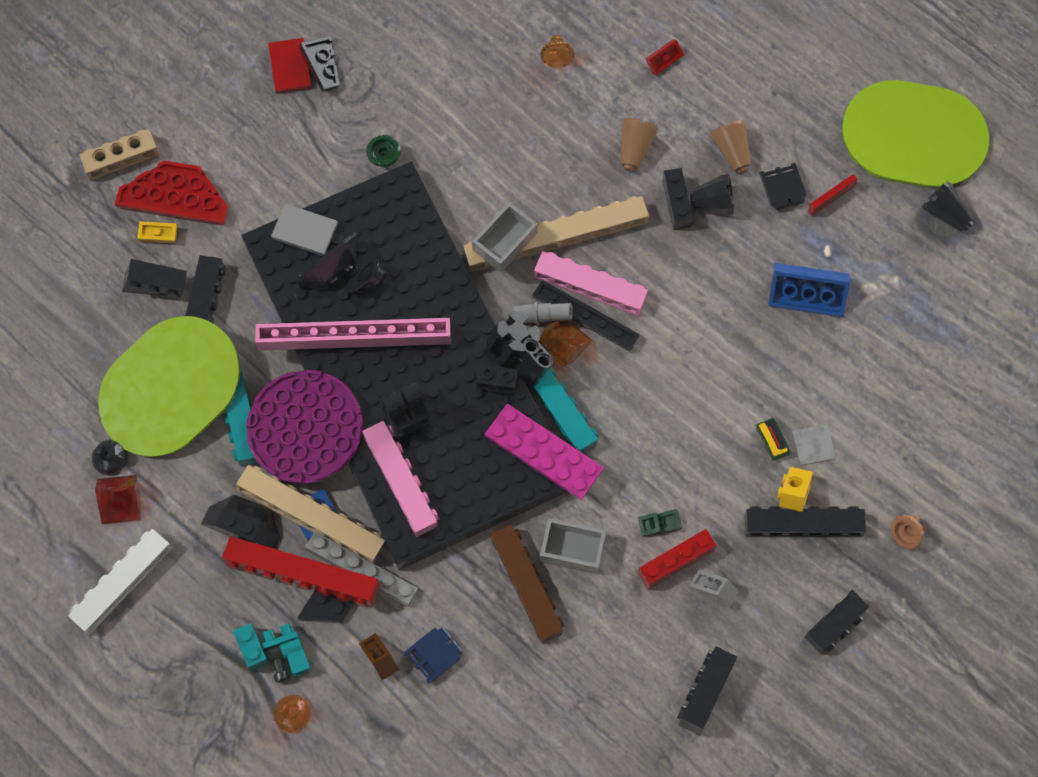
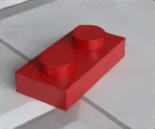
M673 39L648 56L646 61L652 74L657 75L684 56L678 41Z

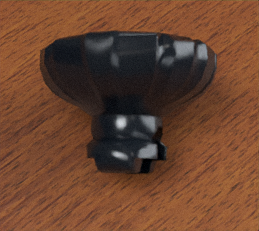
M114 440L102 441L92 452L93 467L104 475L117 474L126 465L128 453L122 445L116 441L114 442Z

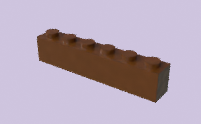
M511 524L492 533L491 541L542 644L563 634L562 628L565 625L560 616L557 617L554 612L556 606L552 598H547L545 593L547 592L546 585L543 581H539L537 577L539 571L535 563L531 564L528 558L531 557L526 546L523 547L520 542L522 536L518 528L514 529Z

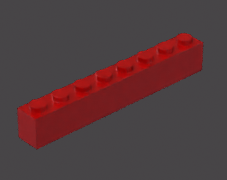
M232 536L229 537L222 555V559L229 568L237 569L239 567L252 575L256 573L263 574L262 576L269 580H274V578L280 579L286 585L294 583L307 591L311 589L318 590V593L321 595H335L341 601L347 602L352 600L355 601V604L366 607V605L373 607L381 585L377 578Z

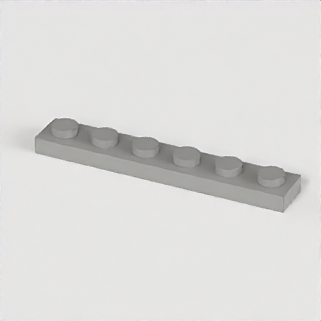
M317 532L313 533L305 546L307 552L333 566L377 578L381 584L378 591L407 607L418 590L417 587Z

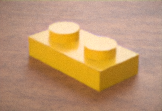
M139 221L137 239L140 242L175 244L178 226L176 223Z

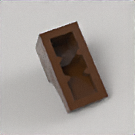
M376 633L359 643L381 680L399 670L390 652Z

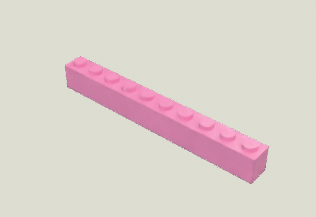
M450 318L256 324L255 343L258 350L451 344Z

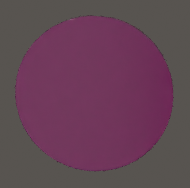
M316 370L293 371L271 381L257 395L247 417V441L256 461L269 474L282 481L294 484L320 482L342 470L355 455L361 442L363 431L362 412L352 391L336 377Z

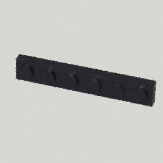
M541 280L532 294V298L541 303H571L573 321L629 352L640 337L639 333L544 280Z

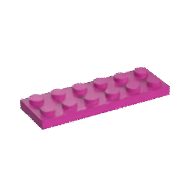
M506 404L485 433V437L581 501L604 470V467L509 404Z

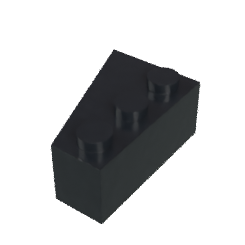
M130 259L125 272L122 292L181 298L184 292L187 271Z
M852 589L840 603L838 602L826 616L807 632L804 638L820 654L825 651L829 653L836 646L834 642L838 638L843 640L851 632L849 628L853 624L857 627L865 619L863 615L870 606Z

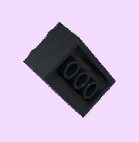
M715 646L713 651H708L702 664L706 667L705 669L700 668L694 681L697 686H692L687 695L686 701L689 703L688 705L683 704L677 716V719L680 720L678 726L699 736L701 735L738 656Z

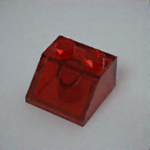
M137 475L97 479L95 493L102 524L141 520L140 491Z

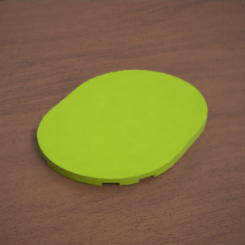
M888 80L864 88L849 103L842 122L843 142L849 155L867 173L883 180L924 188L938 189L942 184L945 185L947 180L952 185L968 180L981 167L989 147V132L985 119L970 100L949 89L908 81Z
M174 317L150 328L111 365L102 381L98 398L99 414L102 424L111 439L122 445L125 450L145 457L173 454L188 446L228 408L235 397L238 382L240 381V366L238 353L233 342L215 324L198 317Z

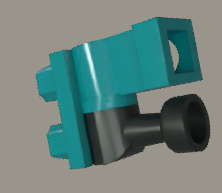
M290 623L280 626L283 635L281 637L275 638L273 630L262 633L264 642L262 646L265 655L272 662L276 671L273 676L275 683L291 678L289 671L283 668L282 660L288 658L294 677L311 672L298 634Z

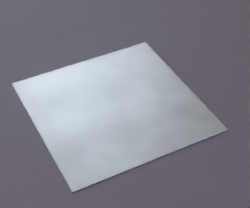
M828 424L792 431L801 465L836 459Z

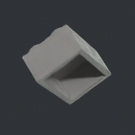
M508 202L472 240V250L501 273L538 233V224L512 203Z
M548 518L540 561L598 574L606 530Z

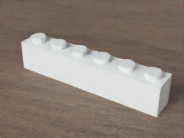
M154 529L145 532L140 538L141 541L136 546L130 547L126 552V556L113 565V570L108 575L102 576L98 581V585L84 595V600L71 608L68 617L87 635H90L172 550L170 544Z

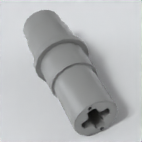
M535 302V304H523L513 308V312H521L527 315L529 319L524 323H536L539 325L541 322L572 320L571 303L540 304Z

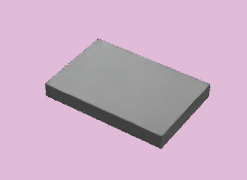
M285 204L271 238L324 256L337 228L338 221Z

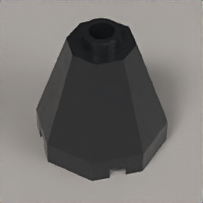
M729 174L721 175L693 189V194H690L691 205H695L697 210L723 215L734 214V204H732L733 191Z

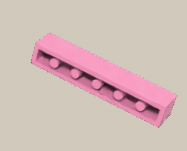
M542 251L534 269V278L544 280L547 283L636 316L640 315L647 298L648 290L642 285H633L623 278H614L607 272H598L588 265L576 264L569 258L557 257L552 252L546 253Z
M384 421L362 431L415 536L419 537L438 527L437 520H439L435 509L431 510L428 506L430 500L426 492L422 493L419 489L421 483L416 475L413 476L410 472L412 466L409 460L402 457L403 449L400 443H395L392 437L395 435L391 426H386Z

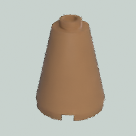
M624 118L621 132V165L624 166L625 170L634 172L635 169H639L657 134L658 127L645 121V124L639 122L640 119Z
M736 120L730 122V125H722L710 132V135L733 171L743 173L749 170L748 167L751 165L746 123L744 120Z

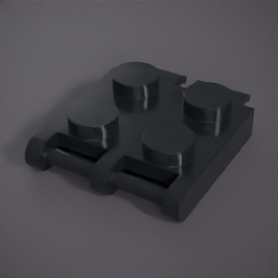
M796 163L783 168L776 167L775 170L768 172H759L770 206L774 205L775 210L787 208L789 206L788 201H790L791 206L805 202L806 191Z

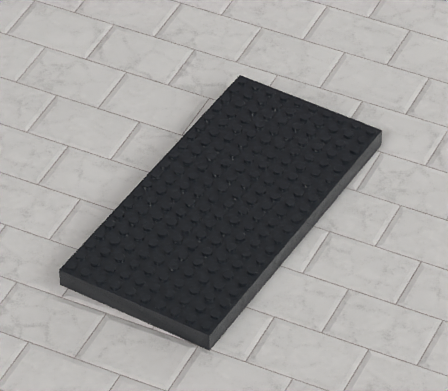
M412 161L302 208L303 210L338 221L326 254L353 232L357 234L356 266L349 275H344L333 287L330 286L325 290L299 288L297 286L295 278L323 256L272 239L271 235L278 219L241 235L281 323L450 318L451 344L294 349L304 371L316 370L334 376L352 391L362 412L363 431L384 421L386 426L389 425L380 410L379 398L415 381L419 383L424 393L425 403L431 414L432 422L399 439H396L395 436L392 438L395 443H400L403 449L402 457L409 460L412 466L410 472L413 476L416 475L421 483L419 489L422 493L426 492L430 500L428 506L431 510L435 509L439 520H437L438 527L419 537L415 536L363 436V432L359 447L348 463L398 571L568 492L485 437L486 431L506 404H509L548 431L549 429L519 373L515 395L477 390L476 381L479 364L501 367L497 362L503 356L498 351L492 355L486 351L487 339L496 325ZM377 257L379 259V266L387 273V277L374 289H364L361 287L354 292H347L345 287L350 277L371 258Z

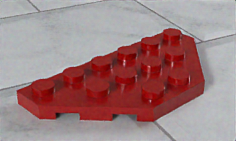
M165 160L160 162L154 169L147 170L135 177V180L126 185L125 183L120 186L115 200V206L118 208L225 225L228 213L227 204L220 197L218 191L206 177L200 166Z

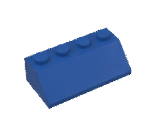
M774 263L768 306L843 317L850 286V274Z

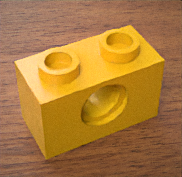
M794 467L789 468L788 474L783 475V487H779L777 498H780L779 507L803 512L811 488L813 472Z

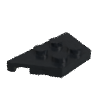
M315 590L297 618L300 621L309 620L342 624L355 601H341L335 595L329 594V596L319 594L318 590Z

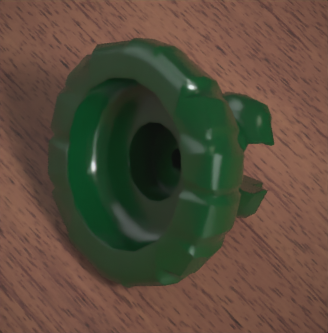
M379 135L373 138L366 148L368 160L380 167H389L396 163L401 154L399 142L394 137L388 135Z

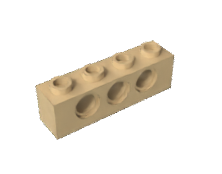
M147 129L140 130L130 136H123L111 143H104L101 147L88 149L79 154L91 181L159 156L151 132Z

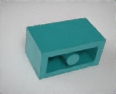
M251 623L233 631L250 672L269 664Z

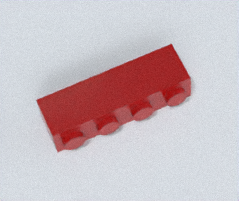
M704 529L639 567L638 575L649 590L714 552L717 544L708 530Z

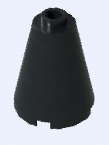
M948 180L945 185L942 184L929 197L930 200L927 203L924 202L921 206L925 211L959 231L963 229L967 231L973 225V216Z

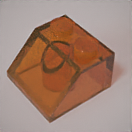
M568 320L555 321L548 325L538 342L558 364L566 367L577 359L592 342V339Z

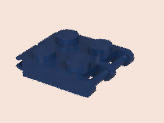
M441 627L439 630L436 628L432 629L404 652L415 663V668L420 670L427 678L426 682L428 684L460 660L458 656L463 653V650L455 641H452L450 644L447 643L452 637L444 627ZM412 652L420 660V662L417 661V659L413 656ZM423 666L428 670V672H429L432 676H429V674L425 671V669L423 668Z

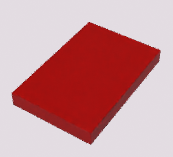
M304 37L268 43L276 94L312 88L309 67L299 49L300 43L305 42Z

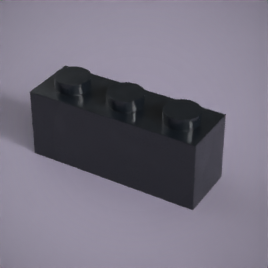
M682 168L663 171L662 182L673 230L689 228L692 226L693 215Z

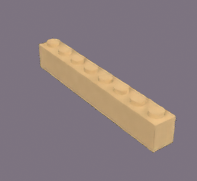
M248 465L236 483V490L305 529L323 535L373 564L384 547L385 540L380 534L367 531L366 527L362 524L349 521L346 515L333 512L326 504L320 505L310 495L300 494L295 487L282 484L280 479L273 475L268 476L264 474V471L257 466L252 467Z

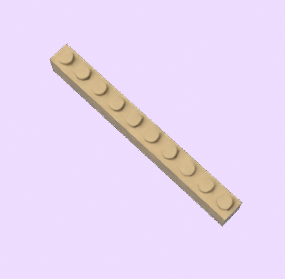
M633 196L626 201H615L608 206H597L590 211H579L572 216H561L554 221L540 222L538 224V233L512 261L542 253V251H550L647 224L649 214L643 197ZM472 241L463 245L464 256L470 273L492 267V265L472 250Z

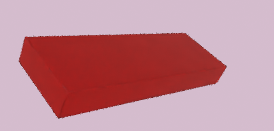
M854 174L811 202L808 213L811 216L815 215L854 188L858 180Z

